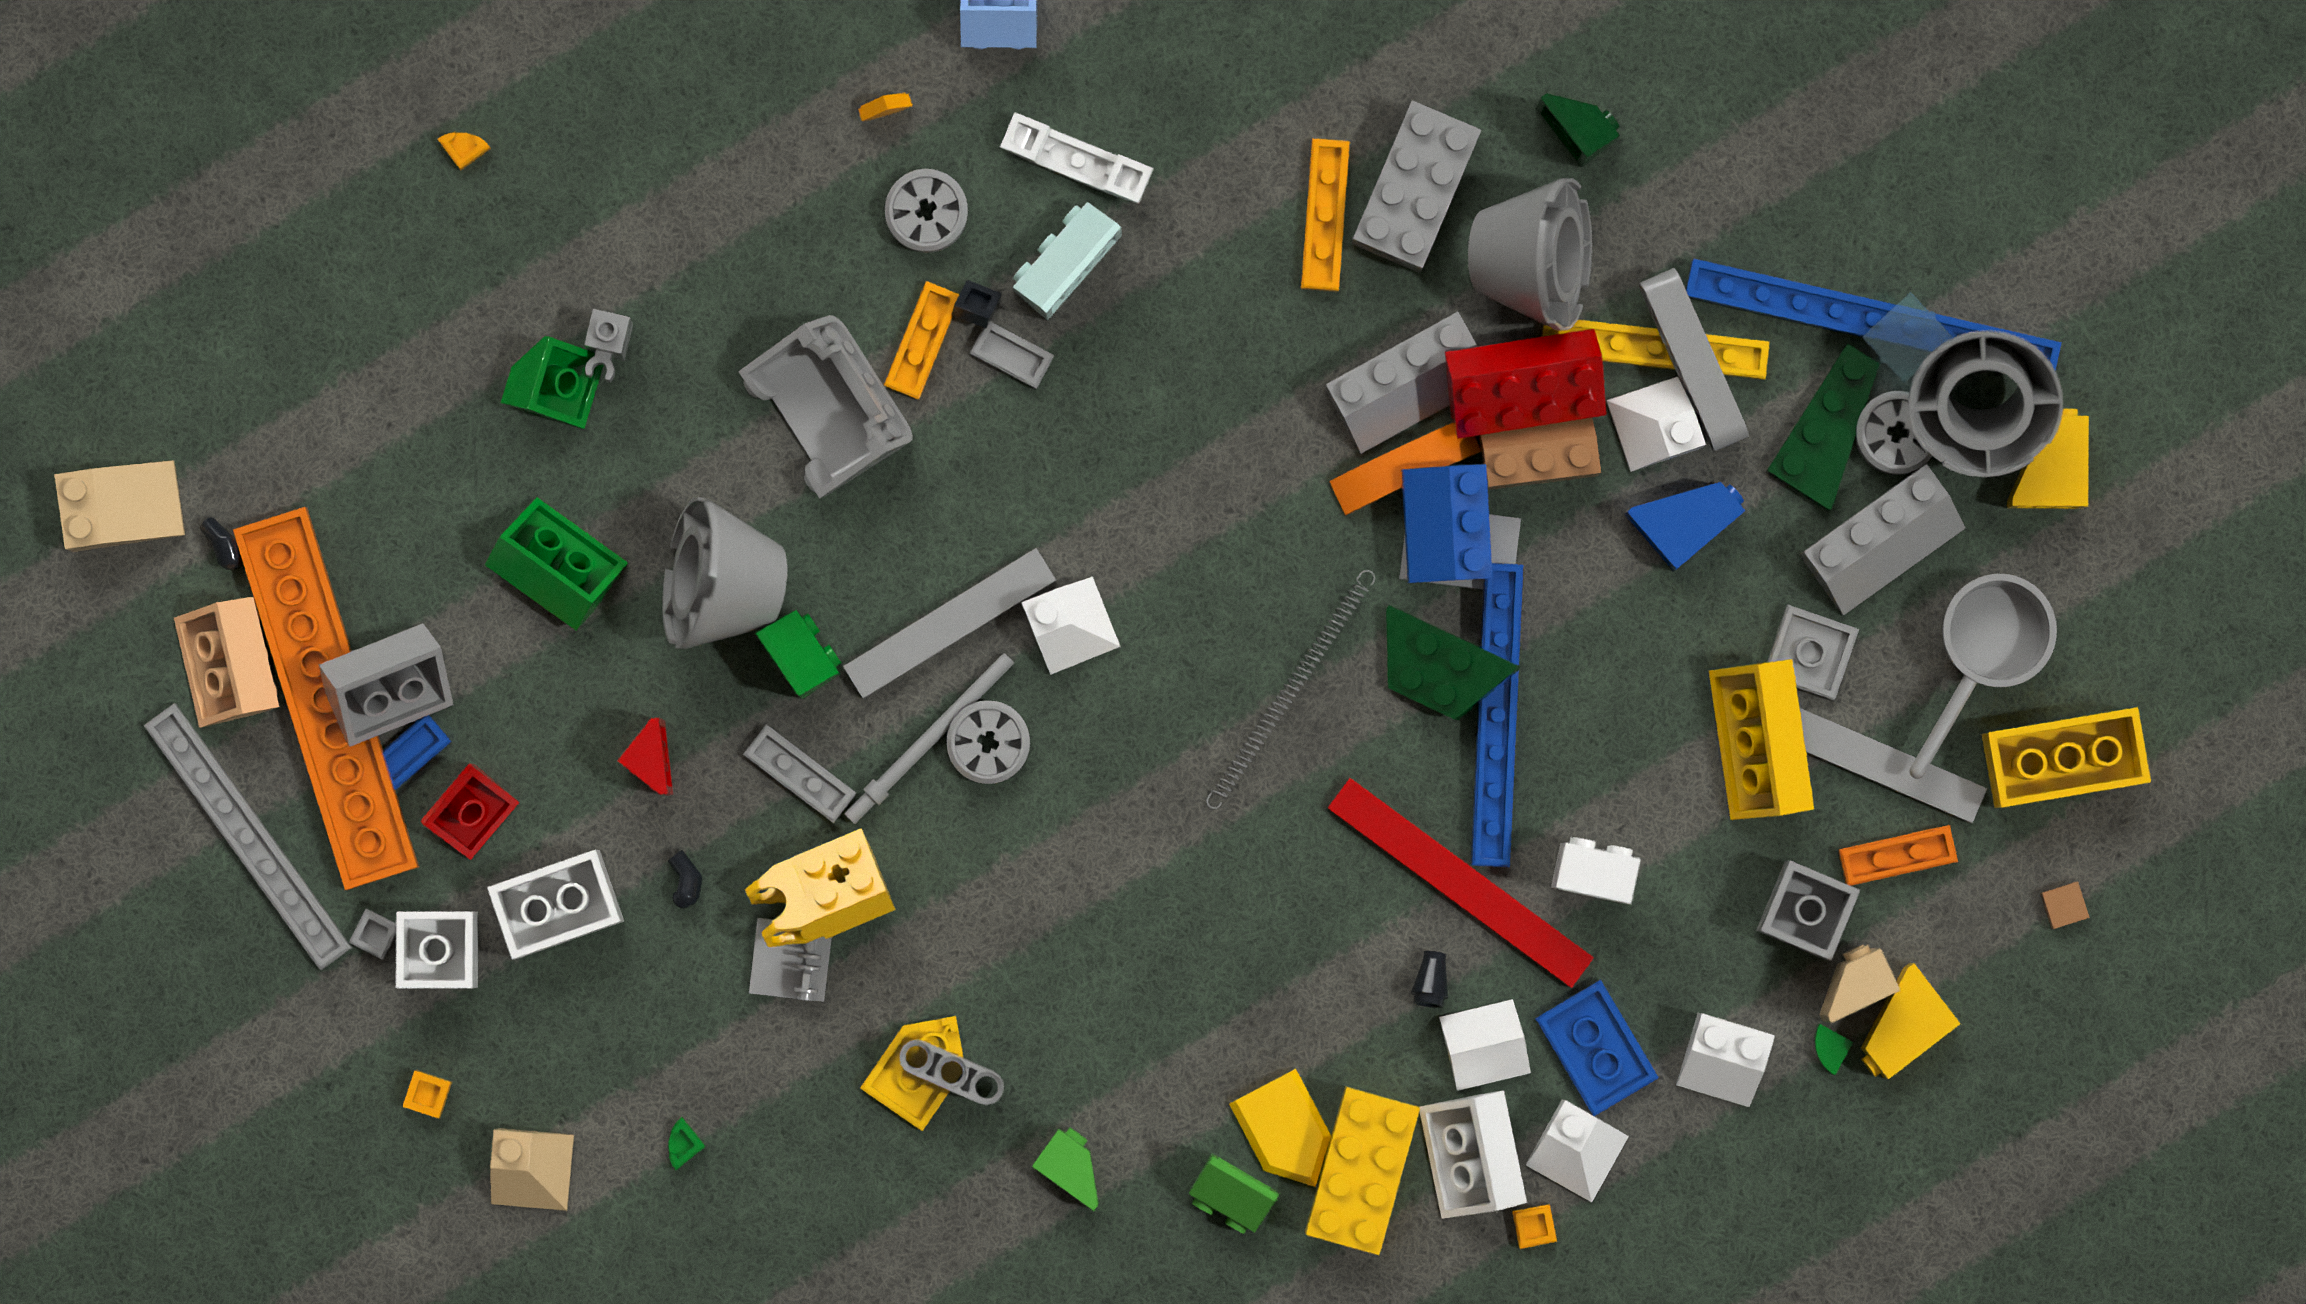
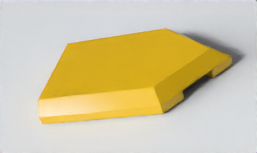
M956 1016L902 1026L860 1089L923 1131L950 1090L904 1070L900 1064V1051L908 1042L919 1039L963 1057ZM913 1046L908 1050L906 1058L909 1065L920 1068L927 1063L928 1054L924 1048ZM955 1061L946 1062L941 1069L942 1077L950 1083L957 1082L963 1073L961 1065Z
M1296 1068L1229 1103L1265 1172L1316 1187L1331 1134Z

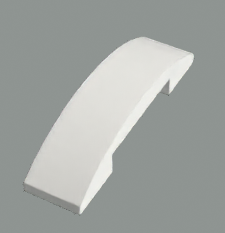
M1014 113L1000 146L1002 149L1043 168L1138 204L1154 170L1152 167L1122 155H1114L1051 129L1048 125L1018 113Z

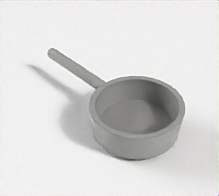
M2009 574L1985 575L1966 584L1950 602L1943 621V643L1949 659L1964 676L1910 767V775L1913 778L1919 779L1925 774L1977 683L1991 687L2015 686L2034 677L2050 659L2057 638L2055 615L2045 595L2029 581Z

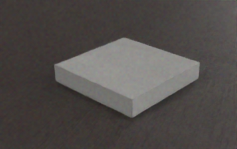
M1786 605L1767 662L1792 659L1797 689L1835 701L1859 629L1791 605Z

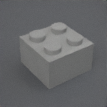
M1785 861L1756 931L1824 960H1832L1860 890L1795 862Z

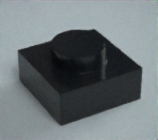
M967 280L954 304L952 315L987 329L1000 304L1002 293Z

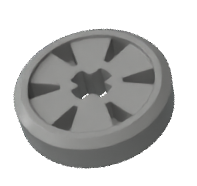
M919 169L905 174L892 186L886 198L885 218L890 232L900 244L916 252L933 253L949 247L961 236L967 223L968 205L962 188L952 177L934 169ZM928 201L929 206L932 204L936 205L937 209L932 212L933 219L925 221L924 216L921 218L917 217L916 212L921 210V202Z
M1891 391L1875 397L1865 406L1858 418L1855 437L1858 451L1871 467L1886 474L1902 475L1913 472L1926 464L1932 457L1928 451L1923 449L1913 432L1908 409L1909 392ZM1896 423L1902 424V430L1907 431V437L1899 439L1898 443L1892 442V436L1887 435V429L1895 427Z
M979 701L965 707L953 719L947 734V751L955 768L966 778L982 784L1000 783L1014 776L1026 762L1030 750L1029 731L1022 717L1010 706L997 701ZM987 731L995 733L994 739L999 742L997 750L991 748L990 753L982 752L983 745L978 743L979 736L983 735L986 737Z

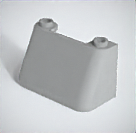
M833 315L803 324L738 371L744 379L745 389L752 397L762 400L773 399L812 460L805 466L804 479L807 486L818 495L819 499L831 494L900 450L912 440L913 435L907 421L846 326Z

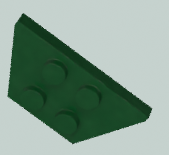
M1388 605L1386 609L1388 688L1454 720H1459L1472 709L1473 705L1485 699L1494 691L1495 687L1510 675L1513 676L1520 668L1519 665L1399 608Z

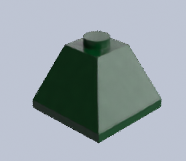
M1546 93L1540 98L1536 106L1537 111L1581 168L1616 142L1620 136L1616 131L1620 128L1616 119L1608 110L1602 112L1597 105Z

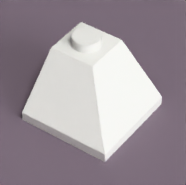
M1678 377L1606 401L1630 472L1701 449L1706 445L1694 408Z
M1093 577L1054 589L1022 602L1050 675L1120 647Z
M1562 1099L1528 1159L1526 1166L1592 1202L1629 1136Z

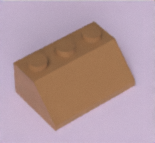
M1593 418L1479 435L1482 464H1486L1488 490L1596 477L1601 473Z

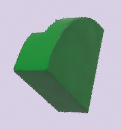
M1818 1023L1814 1035L1816 1054L1822 1066L1831 1074L1836 1075L1853 1042Z
M683 1117L675 1123L669 1136L668 1153L674 1169L677 1170L705 1148L706 1145Z

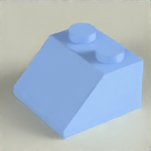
M961 0V47L977 49L987 47L1036 48L1037 0Z

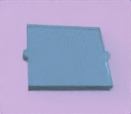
M1910 292L1863 335L1862 339L1880 357L1879 362L1881 364L1886 363L1905 383L1917 372L1922 362L1931 352L1953 337L1935 319L1936 313L1934 311L1929 312Z

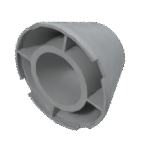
M1562 178L1479 211L1471 227L1468 245L1470 279L1478 293L1554 330L1560 331L1571 329L1577 322L1583 309V304H1577L1581 287L1588 288L1591 273L1592 229L1587 200L1579 199L1576 190H1581V185L1575 179Z
M1970 332L1946 341L1931 352L1922 362L1910 387L1908 400L1909 418L1913 432L1925 451H1928L1933 457L1942 462L1944 467L1968 476H2000L2028 465L2034 461V457L2048 443H2051L2062 418V388L2057 373L2050 361L2031 343L2004 332ZM1978 370L2002 372L2018 384L2014 394L2006 402L1997 407L1984 410L1966 407L1957 402L1950 394L1957 381L1965 375Z
M700 497L693 498L684 508L674 530L670 548L676 549L673 570L665 569L662 612L664 630L668 642L676 644L675 648L679 649L699 646L763 629L775 622L781 610L787 582V558L782 545L712 501Z

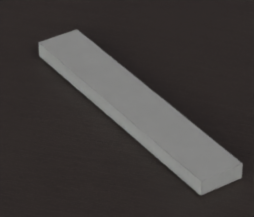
M1037 548L843 667L864 699L1052 584L1056 579Z
M1800 708L1805 748L1808 754L1964 821L1973 823L1987 788L1932 764L1929 765L1921 778L1915 779L1910 775V767L1915 761V757Z

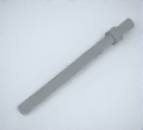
M1003 653L877 781L873 779L863 789L865 793L844 814L856 824L875 803L880 805L889 796L887 791L949 730L956 715L965 707L976 703L1014 662Z

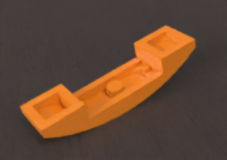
M1451 423L1385 453L1329 482L1346 516L1401 489L1402 469L1452 466L1481 452L1475 436L1457 439L1454 425Z

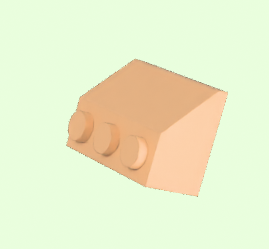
M254 597L217 602L174 618L199 728L260 714L279 707L277 688L273 682L268 661V651L264 644L260 627V616L255 606Z

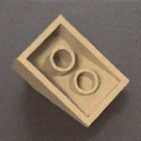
M174 460L54 474L66 550L77 552L185 535Z

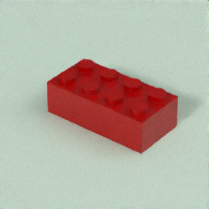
M1595 329L1445 352L1449 406L1457 439L1606 415L1603 356Z

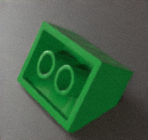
M538 497L499 537L485 563V566L576 631L595 611L628 565L627 561Z

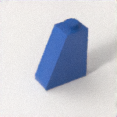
M1721 482L1632 507L1624 515L1670 569L1675 571L1739 517L1745 509L1741 506L1744 499L1731 484L1725 487Z

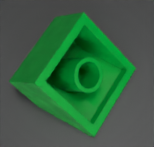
M795 610L756 634L797 695L805 699L839 676L840 672L836 666L842 662L829 644L824 648L815 637L821 631L811 616L807 613L802 617Z

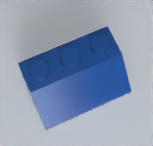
M1486 464L1402 469L1408 583L1493 578Z

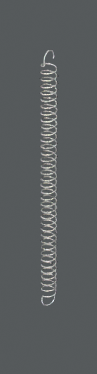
M1364 570L1359 574V576L1356 579L1357 582L1361 585V583L1358 580L1359 577L1364 572H1370L1373 575V582L1371 583L1372 585L1375 582V575L1370 570ZM1355 584L1352 585L1355 590H1357V589L1355 588V586H1356V587H1358V588H1360V589H1362V590L1368 592V589H1367L1366 587L1362 588V587H1360V586H1358V585H1355ZM1352 590L1348 591L1351 596H1353L1352 593H1354L1361 597H1364L1362 593L1359 594ZM1348 596L1344 597L1347 602H1349L1348 599L1360 603L1358 599L1355 600ZM1340 602L1343 608H1345V606L1343 605L1345 604L1353 609H1356V607L1353 604L1349 605L1345 602ZM1336 608V610L1340 614L1341 612L1339 610L1349 615H1352V613L1349 610L1345 611L1341 608ZM1332 614V616L1336 620L1337 618L1335 616L1345 621H1348V619L1345 616L1342 617L1337 614ZM1328 620V622H1329L1332 626H1333V624H1332L1331 622L1336 623V624H1338V625L1344 627V625H1343L1341 622L1338 623V622L1333 621V620ZM1327 625L1324 626V628H1325L1327 631H1329L1327 628H1330V629H1332V630H1334V631L1340 633V630L1337 629V628L1334 629V628H1332V627H1330V626H1327ZM1323 631L1320 632L1323 637H1325V636L1323 635V633H1324V634H1326V635H1328V636H1330V637H1332V638H1334V639L1336 638V636H1335L1334 634H1332V633H1331V635H1330V634H1328V633H1326V632H1323ZM1316 637L1319 643H1321L1320 640H1322L1328 644H1332L1330 640L1326 641L1320 637ZM1312 643L1315 649H1317L1316 646H1318L1320 648L1328 650L1326 646L1323 647L1316 643ZM1308 649L1310 654H1312V652H1315L1321 656H1324V654L1321 651L1317 652L1315 650ZM1304 655L1306 660H1308L1307 657H1309L1317 662H1320V660L1317 657L1313 658L1309 655ZM1300 661L1302 666H1304L1303 663H1305L1313 668H1316V666L1313 663L1309 664L1305 661ZM1296 667L1298 672H1300L1299 669H1301L1307 673L1312 674V672L1309 669L1306 670L1301 667ZM1295 672L1292 673V675H1293L1295 678H1297V677L1295 676V675H1297V676H1300V677H1302V678L1308 680V678H1307L1305 675L1302 676V675L1297 674V673H1295ZM1288 678V681L1291 684H1293L1291 681H1294L1302 686L1304 685L1303 682L1300 680L1298 682L1294 679ZM1284 684V687H1285L1287 690H1289V689L1287 688V686H1288V687H1290V688H1292V689H1294V690H1296V691H1300V689H1299L1298 687H1296V686H1295V688H1294V687H1292V686H1290V685ZM1280 690V693L1283 696H1285L1284 693H1286L1292 697H1296V695L1292 692L1290 694L1284 690ZM1276 696V699L1278 701L1282 699L1288 703H1292V701L1289 698L1285 699L1280 696ZM1272 702L1274 707L1278 705L1285 709H1288V707L1285 704L1281 705L1279 703ZM1268 708L1270 713H1272L1271 710H1273L1281 715H1284V713L1281 710L1277 711L1273 708ZM1264 714L1266 719H1268L1267 716H1269L1277 721H1280V719L1277 716L1273 717L1269 714ZM1260 720L1262 725H1264L1263 722H1265L1273 727H1276V725L1273 722L1269 723L1265 720ZM1256 725V728H1257L1259 731H1260L1259 728H1261V729H1263V730H1265V731H1267V732H1270V733L1272 732L1269 728L1266 729V728H1263V727H1261V726H1259V725ZM1252 731V734H1253L1255 737H1256L1255 734H1257V735L1262 736V737H1264V738H1268L1264 733H1263V735H1262V734H1260V733H1257V732H1255V731ZM1248 737V740H1249L1251 743H1252L1251 740H1254V741H1256V742H1258V743H1260V744H1264L1263 741L1260 740V739H1259V741H1258V740H1256V739H1254V738ZM1244 743V746L1246 748H1248V745L1256 750H1260L1259 747L1256 745L1254 747L1248 743ZM1240 749V752L1242 754H1244V751L1252 756H1256L1253 751H1251L1250 753L1244 749ZM1236 755V758L1238 760H1240V757L1248 762H1252L1249 757H1247L1246 759L1240 755ZM1232 761V764H1233L1234 766H1236V765H1235V763H1236V764H1238V765H1240V766H1243V767H1245V768H1248L1245 763L1241 764V763H1239V762ZM1228 767V770L1230 772H1232V770H1235L1243 774V771L1241 769L1237 770L1233 767ZM1224 772V776H1225V777L1228 778L1227 775H1229V776H1231V777H1233V778L1239 780V777H1238L1237 775L1233 776V775H1231V774H1229V773ZM1220 778V781L1223 784V781H1225L1231 785H1235L1233 781L1229 782L1225 779ZM1216 784V787H1217L1219 790H1220L1219 787H1221V788H1223V789H1225V790H1227V791H1231V789H1230L1228 786H1227V788H1225V787H1223V786H1221V785H1219V784ZM1212 790L1207 798L1206 803L1209 808L1217 809L1221 806L1222 802H1220V804L1217 807H1211L1208 803L1209 797L1212 795L1213 792L1224 797H1227V795L1224 792L1222 794L1215 790Z

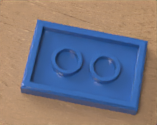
M1601 980L1535 1018L1592 1116H1596L1659 1078Z

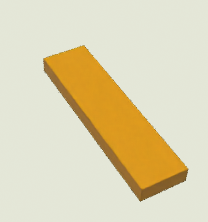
M1312 138L1301 289L1339 292L1350 141Z

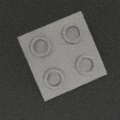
M758 918L749 993L824 1002L832 937L825 939L823 936L804 944L768 947L761 932L773 920ZM778 932L774 936L781 935L784 932Z

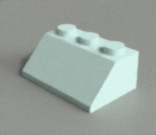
M1088 202L1082 209L1076 205L1063 219L1062 222L1066 227L1057 237L1051 233L1040 245L1037 251L1041 255L1033 265L1026 262L1012 278L1017 282L1013 286V291L1046 320H1049L1122 236L1121 226Z

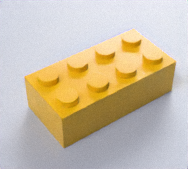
M2138 707L1982 734L1994 808L2151 782Z
M1345 1086L1306 1225V1235L1380 1255L1420 1107Z

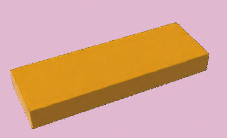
M926 281L884 387L914 399H920L952 321L953 307L960 294Z

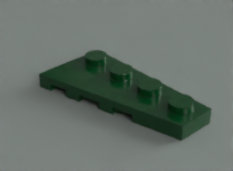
M1847 344L1766 470V472L1829 512L1832 510L1856 437L1858 418L1866 406L1879 363Z

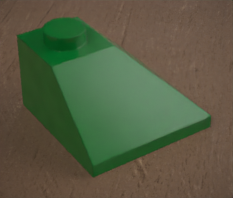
M544 336L511 367L501 403L528 413L585 429L603 365L596 366L593 370L592 378L586 376L585 367L587 362L595 356V353L550 336Z

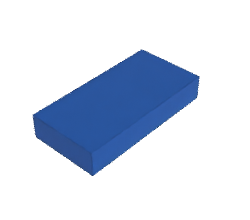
M430 715L420 718L383 750L395 791L452 742Z

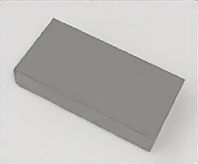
M992 322L989 323L987 329H982L970 352L972 356L1035 389L1038 388L1054 358L1053 354Z

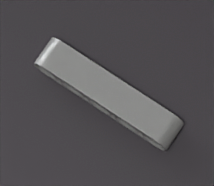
M1672 268L1640 282L1639 287L1712 451H1718L1749 437L1743 417L1676 269Z

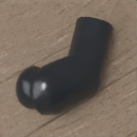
M210 517L204 520L200 530L212 542L218 564L226 570L240 568L243 565V561L235 538L215 518Z
M681 850L669 859L668 862L680 877L677 891L672 896L673 902L677 907L685 909L690 905H694L699 899L702 875L685 852Z

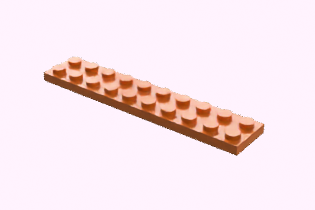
M306 507L299 508L233 529L344 889L350 890L419 868L379 737L375 736L349 747L325 694L319 664L350 653L352 650L308 509Z

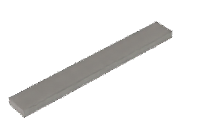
M174 703L144 725L146 730L317 967L323 970L352 949V946L178 705Z

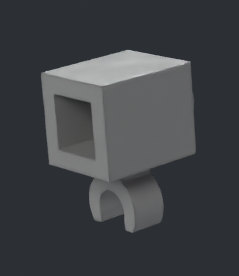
M593 309L584 346L586 350L595 353V356L586 364L585 373L587 377L592 378L594 368L598 365H603L607 368L605 380L607 382L613 380L615 368L611 361L612 358L625 361L633 327L630 317Z

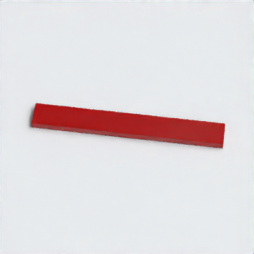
M1348 779L1329 805L1328 809L1570 988L1574 986L1593 960V956L1353 779Z

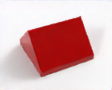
M651 718L618 759V762L660 795L670 796L673 795L665 720Z
M469 763L420 822L471 860L520 802L478 766Z

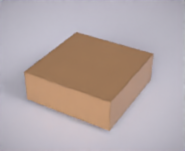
M2078 882L2040 893L2051 929L2090 918Z

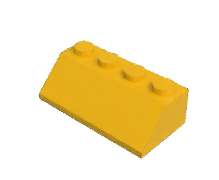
M1788 659L1710 670L1709 677L1730 820L1780 816L1814 810L1793 660Z

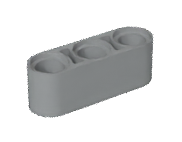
M919 1039L912 1040L905 1044L900 1051V1064L904 1070L977 1103L993 1104L1003 1094L1004 1082L998 1073L929 1042ZM920 1046L926 1050L928 1060L923 1067L915 1068L909 1065L906 1055L911 1047ZM955 1061L961 1065L963 1075L958 1082L950 1083L942 1077L941 1069L946 1062ZM989 1076L997 1082L998 1090L993 1097L984 1098L978 1094L976 1084L981 1077Z

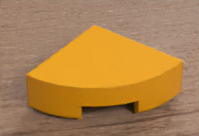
M899 93L881 96L860 106L861 108L858 111L861 120L867 121L905 110L913 105L909 94Z
M448 133L438 138L460 170L491 149L483 139L469 133Z

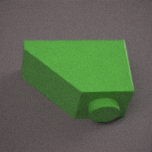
M1071 1127L1066 1132L1059 1128L1032 1167L1094 1211L1099 1202L1091 1153L1084 1146L1088 1139Z

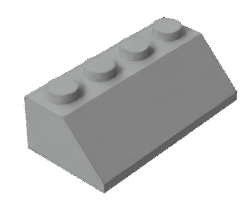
M1459 312L1452 314L1325 385V391L1360 454L1449 406L1445 352L1477 347Z
M1926 464L1799 555L1840 613L1845 615L1963 531L1965 526L1949 494Z

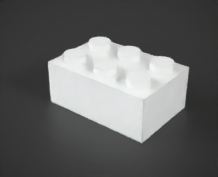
M592 850L487 887L512 959H519L624 922L600 850Z

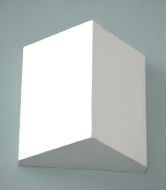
M1513 999L1439 1017L1457 1091L1531 1073L1525 1038Z

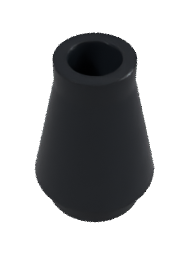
M1424 951L1423 961L1411 994L1414 995L1413 1004L1429 1008H1443L1444 1000L1448 999L1447 954L1437 951Z

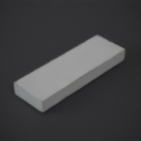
M767 724L743 754L833 823L857 794Z

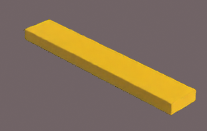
M1577 320L1571 329L1560 331L1543 324L1542 337L1595 329L1603 362L1675 370L1661 336L1655 328ZM1706 334L1723 375L1760 380L1766 379L1769 341Z

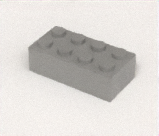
M1412 100L1351 244L1421 273L1481 129Z

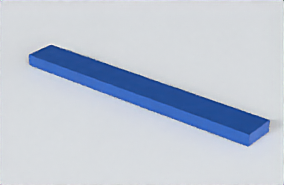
M1492 563L1493 578L1484 579L1481 648L1519 665L1523 565ZM1519 670L1495 687L1494 691L1485 699L1478 701L1471 848L1472 866L1510 867Z

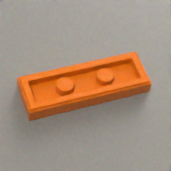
M1950 825L1838 849L1845 884L1849 886L1958 862Z

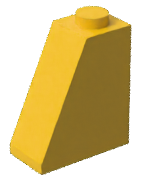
M2063 409L2061 422L2055 437L2050 444L2048 443L2034 457V461L2022 468L2007 500V508L2084 509L2088 507L2089 416H2078V409Z
M1909 963L1903 967L1896 980L1900 991L1887 997L1861 1047L1866 1054L1861 1060L1874 1077L1881 1074L1883 1078L1890 1079L1961 1024L1914 963Z

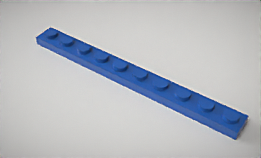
M1698 259L1692 260L1686 285L1687 294L1691 299L1928 353L1933 352L1946 341L1962 334L1977 331H1998L2012 334L2031 343L2047 357L2056 370L2062 343Z

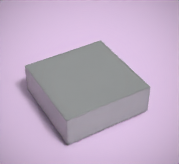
M365 909L349 943L383 960L396 937V923L369 909Z

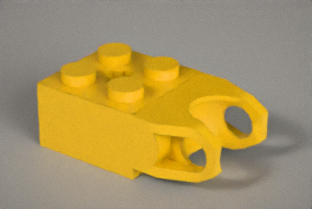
M861 828L773 865L765 874L745 889L752 905L778 902L786 904L783 913L761 932L768 947L804 944L823 936L825 939H828L896 910L871 846ZM768 889L766 892L758 893L760 890ZM778 932H784L781 935L774 936Z

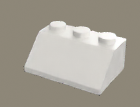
M1504 1091L1479 1094L1420 1107L1419 1111L1442 1219L1498 1211L1527 1203Z

